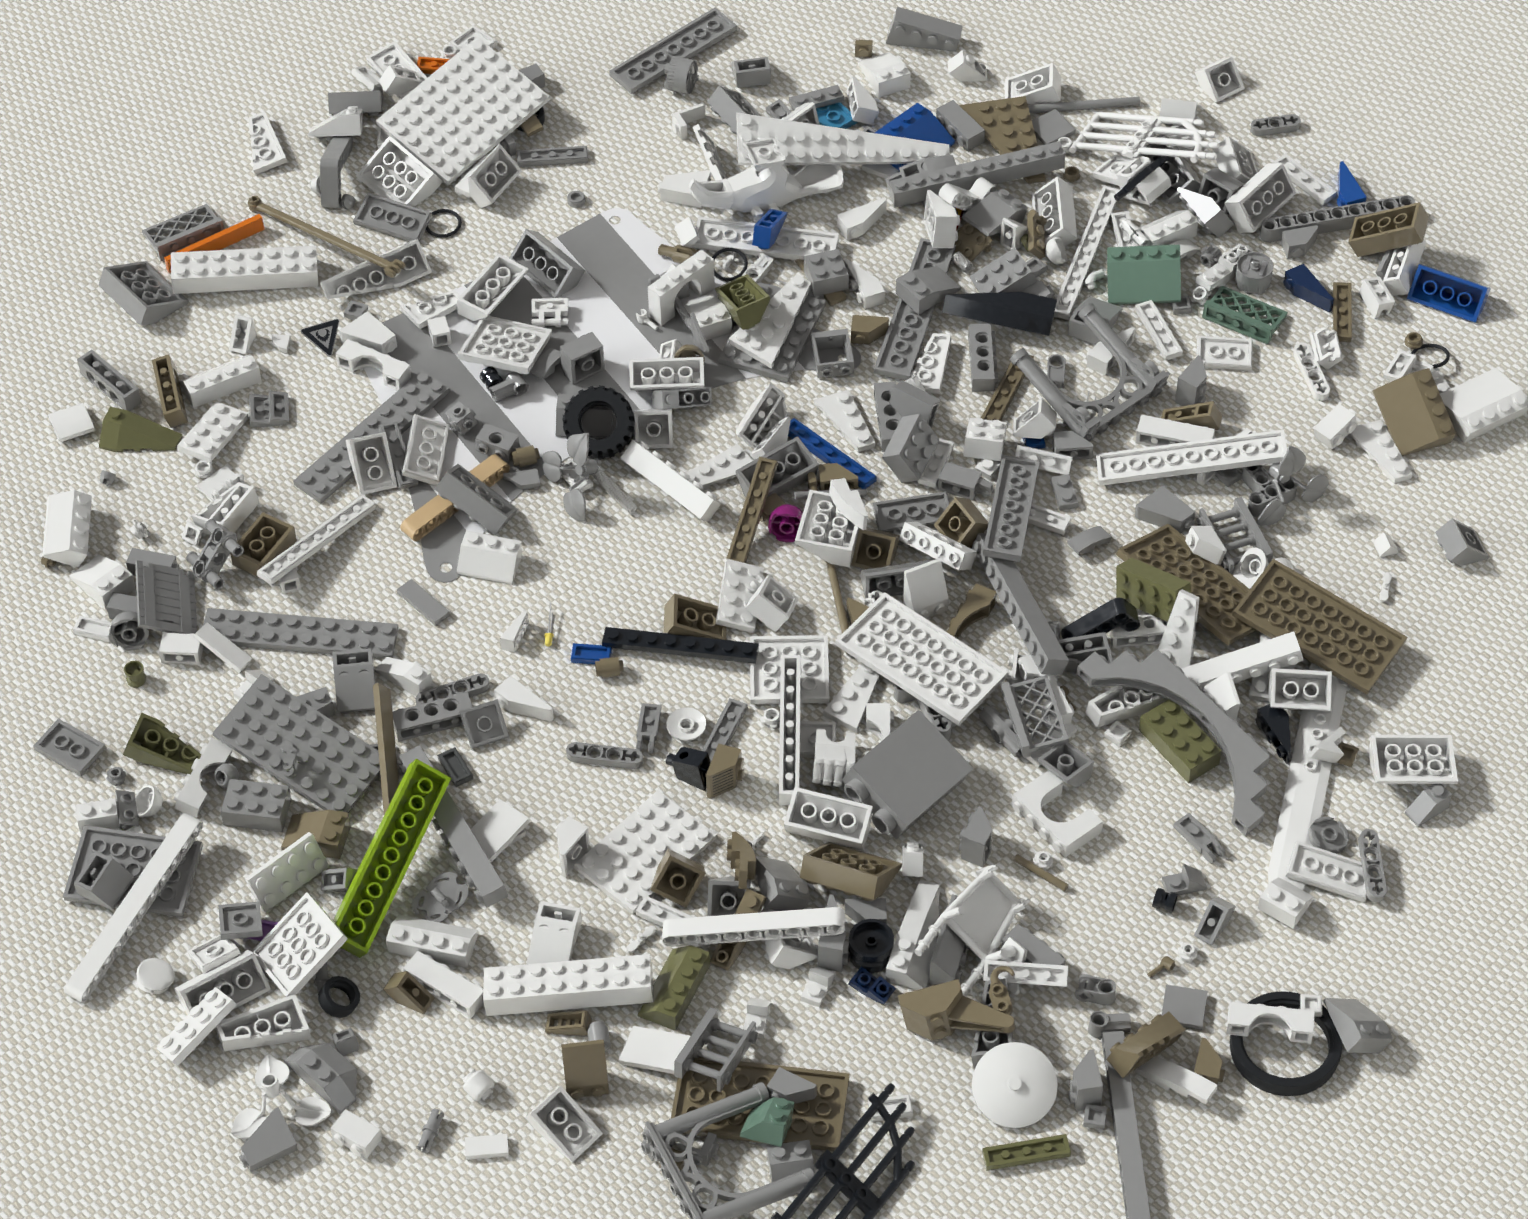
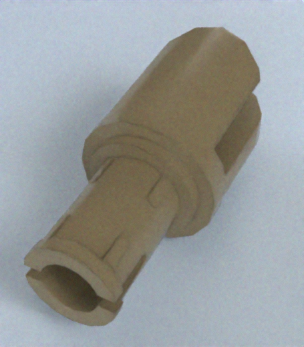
M661 244L658 248L659 255L670 257L673 262L680 264L698 252L694 248L682 245L671 247Z

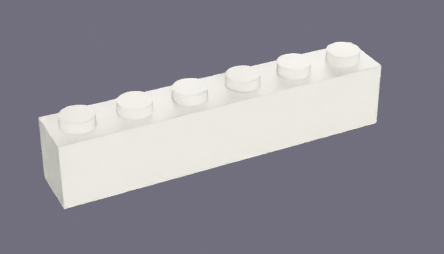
M632 440L620 459L697 517L709 523L721 505L716 500L717 496L710 491L706 493L702 490L703 485L695 480L694 482L690 481V476L682 470L678 472L675 464L668 460L667 462L662 460L664 456L655 450L653 452L650 451V446L642 440L640 442Z
M1290 632L1181 669L1188 679L1194 680L1198 688L1203 692L1204 686L1226 672L1231 673L1234 684H1237L1243 680L1270 672L1272 668L1280 669L1289 665H1295L1298 662L1304 661L1295 633Z

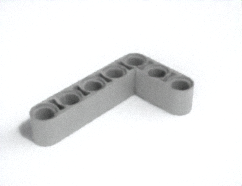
M333 136L321 157V207L340 208L341 170L352 151L353 136Z

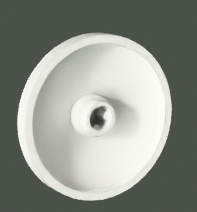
M1009 1042L990 1049L979 1060L973 1073L972 1092L977 1107L987 1119L1002 1127L1017 1129L1037 1123L1050 1111L1057 1095V1076L1052 1063L1040 1050L1025 1043Z

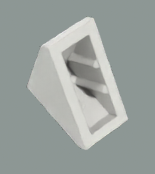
M235 314L229 351L247 354L256 337L254 319Z

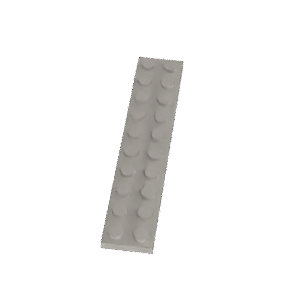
M921 238L909 271L938 266L947 274L956 245H954V248H932L929 239ZM899 297L874 366V374L902 380L910 378L936 305L918 315Z
M420 371L294 479V485L320 504L323 503L354 476L345 440L380 433V424L397 421L401 434L404 433L411 426L414 414L423 416L450 393V387L426 371Z
M207 608L203 624L204 626L208 622L238 647L321 654L372 648L373 658L385 659L386 657L393 658L399 630L398 624L215 608Z

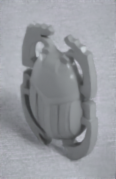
M444 872L430 882L426 887L427 893L425 890H422L417 894L411 903L413 911L418 915L419 911L417 908L425 910L429 921L441 923L448 917V914L445 913L446 910L451 914L465 903L468 898L467 884L458 885L456 882L458 875L456 873ZM444 878H449V880L439 881ZM460 892H462L461 900H460V902L456 905V903L458 902L459 897H460ZM424 897L422 906H419V900ZM439 914L441 915V916H440L439 918H437V919H431V918H430L431 916H435V915H439Z

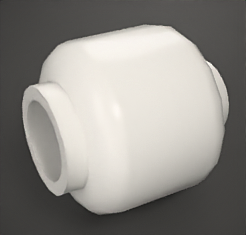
M474 1069L463 1079V1089L474 1101L481 1099L486 1101L494 1093L492 1091L494 1081L483 1070L476 1071Z

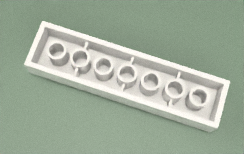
M316 245L172 252L171 282L173 294L318 287Z
M650 954L484 968L483 1001L486 1015L494 1016L653 1003V969Z

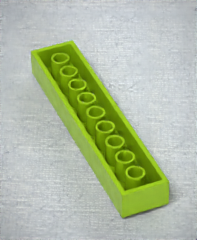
M418 759L409 764L333 919L334 923L348 938L340 948L358 958L367 954L451 780L449 776Z

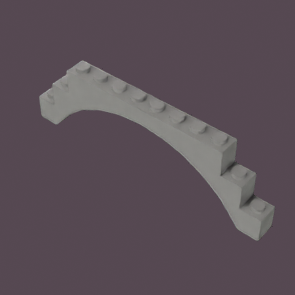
M1156 649L1139 663L1138 658L1134 654H1130L1125 650L1108 664L1104 656L1093 652L1078 665L1077 675L1089 687L1123 686L1143 689L1172 700L1197 717L1216 738L1226 756L1232 774L1234 806L1231 823L1247 836L1263 822L1264 810L1259 804H1254V802L1266 793L1267 782L1261 775L1257 774L1268 765L1270 759L1269 752L1265 747H1260L1250 733H1245L1241 729L1240 724L1236 720L1231 719L1221 706H1217L1209 694L1203 693L1194 680L1188 679L1184 675L1183 670L1179 666H1175L1165 653H1161Z

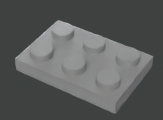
M59 718L33 745L35 751L80 776L85 773L106 749L104 743Z

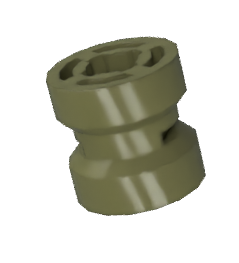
M130 661L125 665L124 673L128 685L133 688L144 685L146 675L143 664L139 661Z

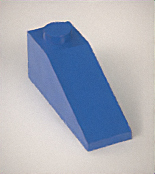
M1341 161L1338 171L1337 205L1344 206L1366 202V195L1344 161Z
M770 209L754 225L752 245L758 246L759 249L763 250L770 249L779 235L788 212Z

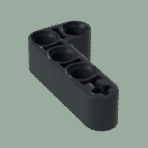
M1114 598L1065 626L1061 630L1062 639L1102 632L1108 633L1118 626L1125 631L1131 632L1140 627V620L1135 606L1124 598Z

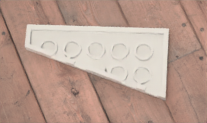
M796 274L770 299L760 323L755 324L751 329L742 330L739 328L729 338V344L772 369L774 361L780 353L781 346L785 343L794 324V319L798 316L800 307L811 289V282Z

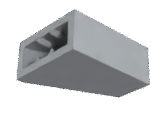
M903 380L897 385H893L889 393L891 395L889 403L901 416L921 414L932 429L941 399Z
M1161 486L1136 504L1135 518L1159 527L1169 524L1179 533H1182L1194 525L1195 511L1165 486Z
M279 1107L270 1113L241 1147L239 1159L244 1168L248 1167L250 1173L297 1151V1143Z

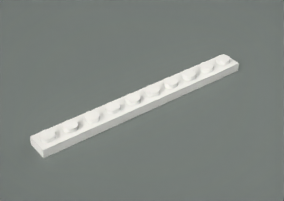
M1103 185L1057 296L1054 317L1069 320L1109 223L1111 213H1113L1117 203L1114 195L1120 189Z

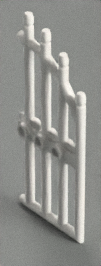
M1096 112L1069 148V151L1075 153L1077 149L1120 152L1122 156H1127V158L1135 159L1140 154L1190 158L1192 163H1196L1198 159H1216L1217 155L1215 153L1201 152L1202 148L1218 149L1219 143L1202 141L1201 137L1215 138L1217 133L1195 128L1194 126L1204 125V121L1201 119ZM1100 119H1108L1121 121H1135L1143 123L1141 124L1142 126L1114 123H1100L1098 121ZM1160 125H1183L1186 129L1160 127ZM1092 129H1100L1136 133L1134 134V136L1092 133L1091 131ZM1154 135L1192 136L1194 140L1157 138ZM1085 139L1128 143L1127 146L1083 143ZM1147 144L1194 147L1195 149L1194 151L1147 148L1146 146Z

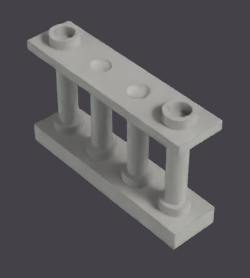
M1242 497L1235 498L1232 510L1207 516L1203 508L1199 510L1198 526L1211 525L1219 539L1222 536L1239 531L1246 533L1247 538L1224 544L1227 551L1250 545L1261 549L1268 558V563L1272 561L1273 551ZM1231 517L1237 518L1240 522L1239 524L1215 530L1212 525L1214 522ZM1226 551L1221 566L1232 574L1234 566L1238 564L1242 556L1231 559Z
M710 1007L675 1059L674 1076L682 1079L685 1073L691 1070L717 1079V1091L721 1092L725 1084H729L732 1073L750 1045L756 1042L758 1037L756 1022L752 1021L747 1030L720 1022L718 1019V1009ZM720 1030L741 1037L737 1044L711 1034L713 1031ZM710 1043L733 1052L729 1057L702 1049L704 1044ZM702 1057L723 1064V1067L718 1071L693 1061L695 1058Z

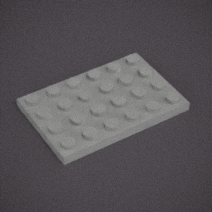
M757 282L770 296V299L781 289ZM807 295L800 307L798 316L794 319V324L785 343L781 346L780 353L776 357L772 369L729 344V339L718 358L719 364L788 382L826 306V300ZM737 323L730 337L740 328Z
M84 825L63 894L64 900L99 905L78 895L74 886L75 880L93 853L98 851L113 858L134 876L133 881L115 906V908H118L166 837ZM194 841L147 912L183 917L203 848L202 842Z

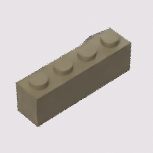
M1170 1011L1163 1016L1158 1014L1151 1020L1150 1025L1145 1023L1137 1030L1138 1033L1134 1034L1132 1032L1123 1040L1122 1044L1117 1042L1110 1049L1111 1054L1106 1060L1122 1078H1125L1178 1041L1186 1029Z

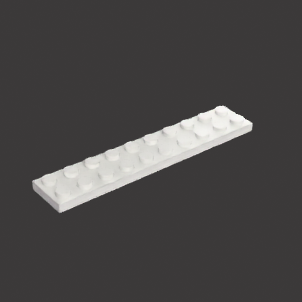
M1284 430L1100 453L1096 454L1099 486L1280 463L1287 452V444Z

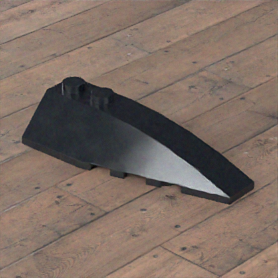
M1025 292L946 294L942 312L1049 336L1057 299Z

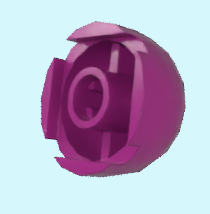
M790 504L777 507L769 518V533L775 535L779 541L786 543L795 542L803 514L801 509Z

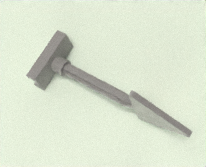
M686 283L678 292L674 306L687 327L692 331L694 345L706 353L709 352L696 316L694 312L689 315L680 299L690 296L689 286Z

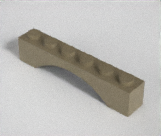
M976 583L972 590H968L965 602L959 605L957 615L952 617L949 629L946 632L958 639L962 632L970 625L988 617L996 604L997 593L995 590Z

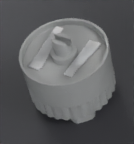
M673 56L671 62L666 63L665 66L667 79L664 82V88L670 91L690 94L694 89L696 81L699 80L697 61Z
M1260 252L1243 254L1237 261L1235 275L1237 288L1240 291H1247L1248 293H1256L1258 295L1265 293L1272 280V260Z

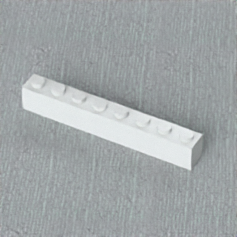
M781 655L779 805L782 806L790 805L794 788H799L801 655Z

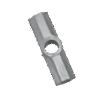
M993 705L984 707L979 713V718L990 729L993 739L999 744L1002 743L1014 757H1021L1022 753L1011 720H1005Z

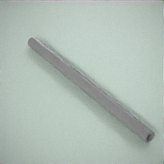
M1140 97L1028 105L1030 113H1043L1054 109L1057 111L1136 106L1140 105Z

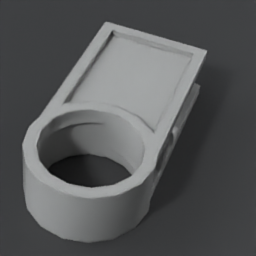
M1053 354L1047 360V376L1058 388H1064L1066 359L1062 355ZM1057 361L1062 363V365L1056 367L1051 365V363Z

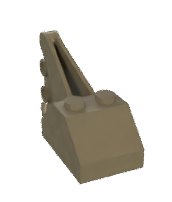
M1000 966L992 971L990 975L989 996L993 1008L963 996L959 979L898 995L907 1030L931 1041L951 1036L956 1029L1012 1033L1016 1028L1014 1018L1010 1016L1013 1012V1007L1007 987L1002 984L998 976L1002 972H1008L1011 976H1014L1013 969L1007 966Z

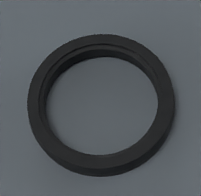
M1286 991L1271 992L1258 996L1247 1004H1264L1266 1006H1285L1287 1008L1300 1009L1301 994ZM1322 1005V1017H1314V1021L1320 1026L1327 1038L1329 1052L1323 1064L1312 1073L1302 1077L1283 1078L1263 1071L1247 1055L1243 1044V1036L1230 1035V1052L1237 1070L1253 1086L1274 1095L1298 1096L1317 1090L1332 1077L1341 1059L1342 1040L1328 1010Z

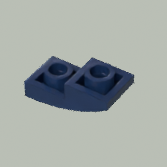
M862 966L848 983V985L861 994L883 1005L896 990L884 978L879 976L877 979Z

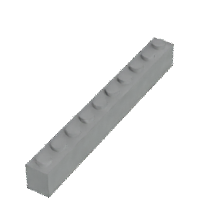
M1060 141L899 178L889 181V195L894 208L926 200L927 190H931L939 196L940 189L947 183L970 190L975 181L980 177L985 178L994 185L1065 168V153Z
M978 533L976 540L973 542L972 549L977 551L976 556L1040 673L1045 675H1062L1069 659L1014 561L983 556L986 533Z
M420 745L399 755L401 764L398 766L403 775L409 764L415 759L433 768ZM446 789L433 815L432 824L436 831L440 830L442 832L440 837L445 845L449 844L450 848L448 850L452 858L459 860L457 866L462 874H467L465 879L469 887L476 889L474 894L478 902L483 901L486 908L507 898V891Z

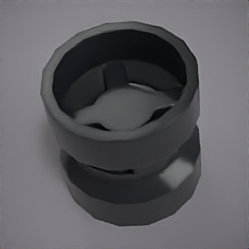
M487 367L480 373V379L486 385L488 391L489 387L504 381L494 367Z
M1157 888L1152 907L1157 909L1164 908L1167 912L1173 913L1178 893H1168L1162 888Z

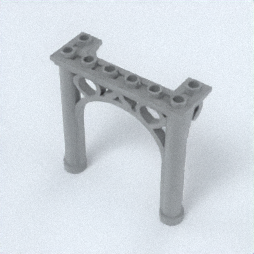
M1093 303L1086 305L1078 313V316L1118 362L1120 380L1118 386L1108 396L1089 402L1074 400L1058 389L1024 348L1018 350L1010 358L1012 364L1023 372L1070 429L1089 442L1094 439V435L1097 433L1100 435L1104 433L1109 425H1116L1125 414L1127 416L1132 414L1137 406H1144L1150 397H1157L1163 391L1162 388L1168 383L1167 379L1170 375L1168 371L1165 372L1164 370L1159 373L1157 365L1151 360L1145 363L1139 360L1096 311L1097 308ZM1127 370H1128L1133 376H1126ZM1124 383L1135 384L1137 390L1132 393L1127 392L1124 389ZM1121 395L1128 400L1120 404L1118 399ZM1108 408L1112 410L1103 416L1102 409ZM1086 409H1092L1096 411L1098 417H1093L1091 419L1090 414Z
M763 1082L753 1085L748 1090L655 1125L654 1122H645L644 1132H642L643 1142L641 1143L643 1153L645 1155L648 1154L651 1161H659L663 1177L665 1179L668 1178L672 1194L678 1197L680 1208L683 1214H687L689 1219L737 1218L800 1193L815 1175L811 1168H807L748 1192L730 1193L711 1185L698 1171L692 1155V1145L698 1133L708 1125L755 1108L769 1100V1093ZM692 1129L688 1138L682 1135ZM676 1142H680L686 1146V1150L678 1154L673 1152L671 1147ZM675 1161H684V1168L681 1171L678 1169ZM685 1181L695 1185L692 1193ZM706 1192L713 1196V1201L710 1204H702L697 1198V1194ZM717 1199L729 1201L719 1206H716Z

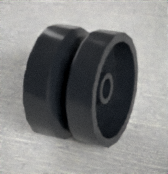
M861 920L853 926L849 933L848 952L850 962L857 969H860L862 966L870 973L882 971L887 967L894 947L893 931L886 923L880 920Z

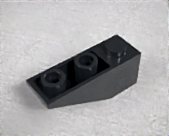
M1270 704L1257 710L1255 721L1258 728L1262 729L1266 734L1267 741L1275 747L1277 755L1288 764L1291 755L1289 715L1285 709L1270 708Z

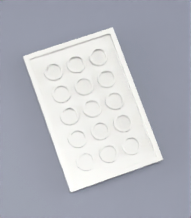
M657 790L574 864V869L634 915L645 896L652 898L657 894L651 891L650 888L657 867L668 848L694 860L717 839V834Z

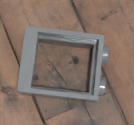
M848 329L811 333V347L817 378L854 374V359ZM844 347L845 361L820 362L818 350Z

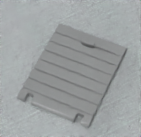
M136 560L138 627L167 633L195 634L197 632V615L193 572L188 571L187 575H184L182 569L147 563V567H144L143 561Z

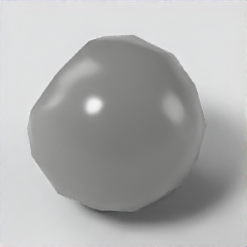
M223 763L215 770L214 780L221 788H227L230 779L239 780V771L233 764Z

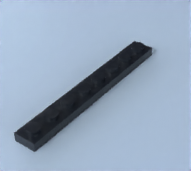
M605 627L602 639V646L617 649L756 664L759 651V643Z

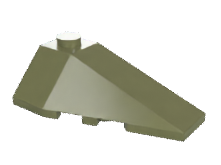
M110 406L103 419L99 448L113 452H123L126 449H134V452H139L141 449L170 451L176 450L183 436L181 433L133 412Z
M141 713L123 753L124 756L143 764L190 775L193 771L191 767L195 759H200L201 757L197 750L179 739L180 736L175 732H170L163 722L144 713Z

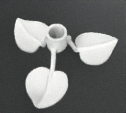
M268 1053L260 1063L255 1074L256 1085L264 1090L262 1092V1110L260 1113L254 1108L241 1111L233 1122L231 1134L237 1138L249 1139L266 1119L263 1116L266 1111V1097L275 1098L280 1093L297 1110L294 1115L295 1120L304 1127H312L319 1124L330 1115L331 1109L325 1101L317 1097H305L301 1100L300 1106H297L284 1091V1088L280 1086L289 1078L290 1071L288 1066Z

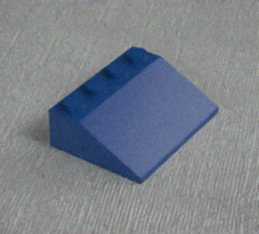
M916 103L875 132L876 134L949 144V148L955 144V140L933 113L919 103ZM890 164V165H892L893 167H895L896 169L899 170V167H902V166L907 165V164Z

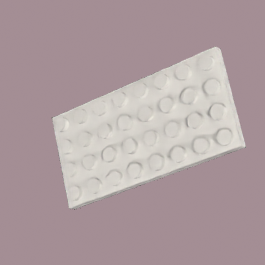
M885 592L835 640L836 646L958 726L1008 677V671Z

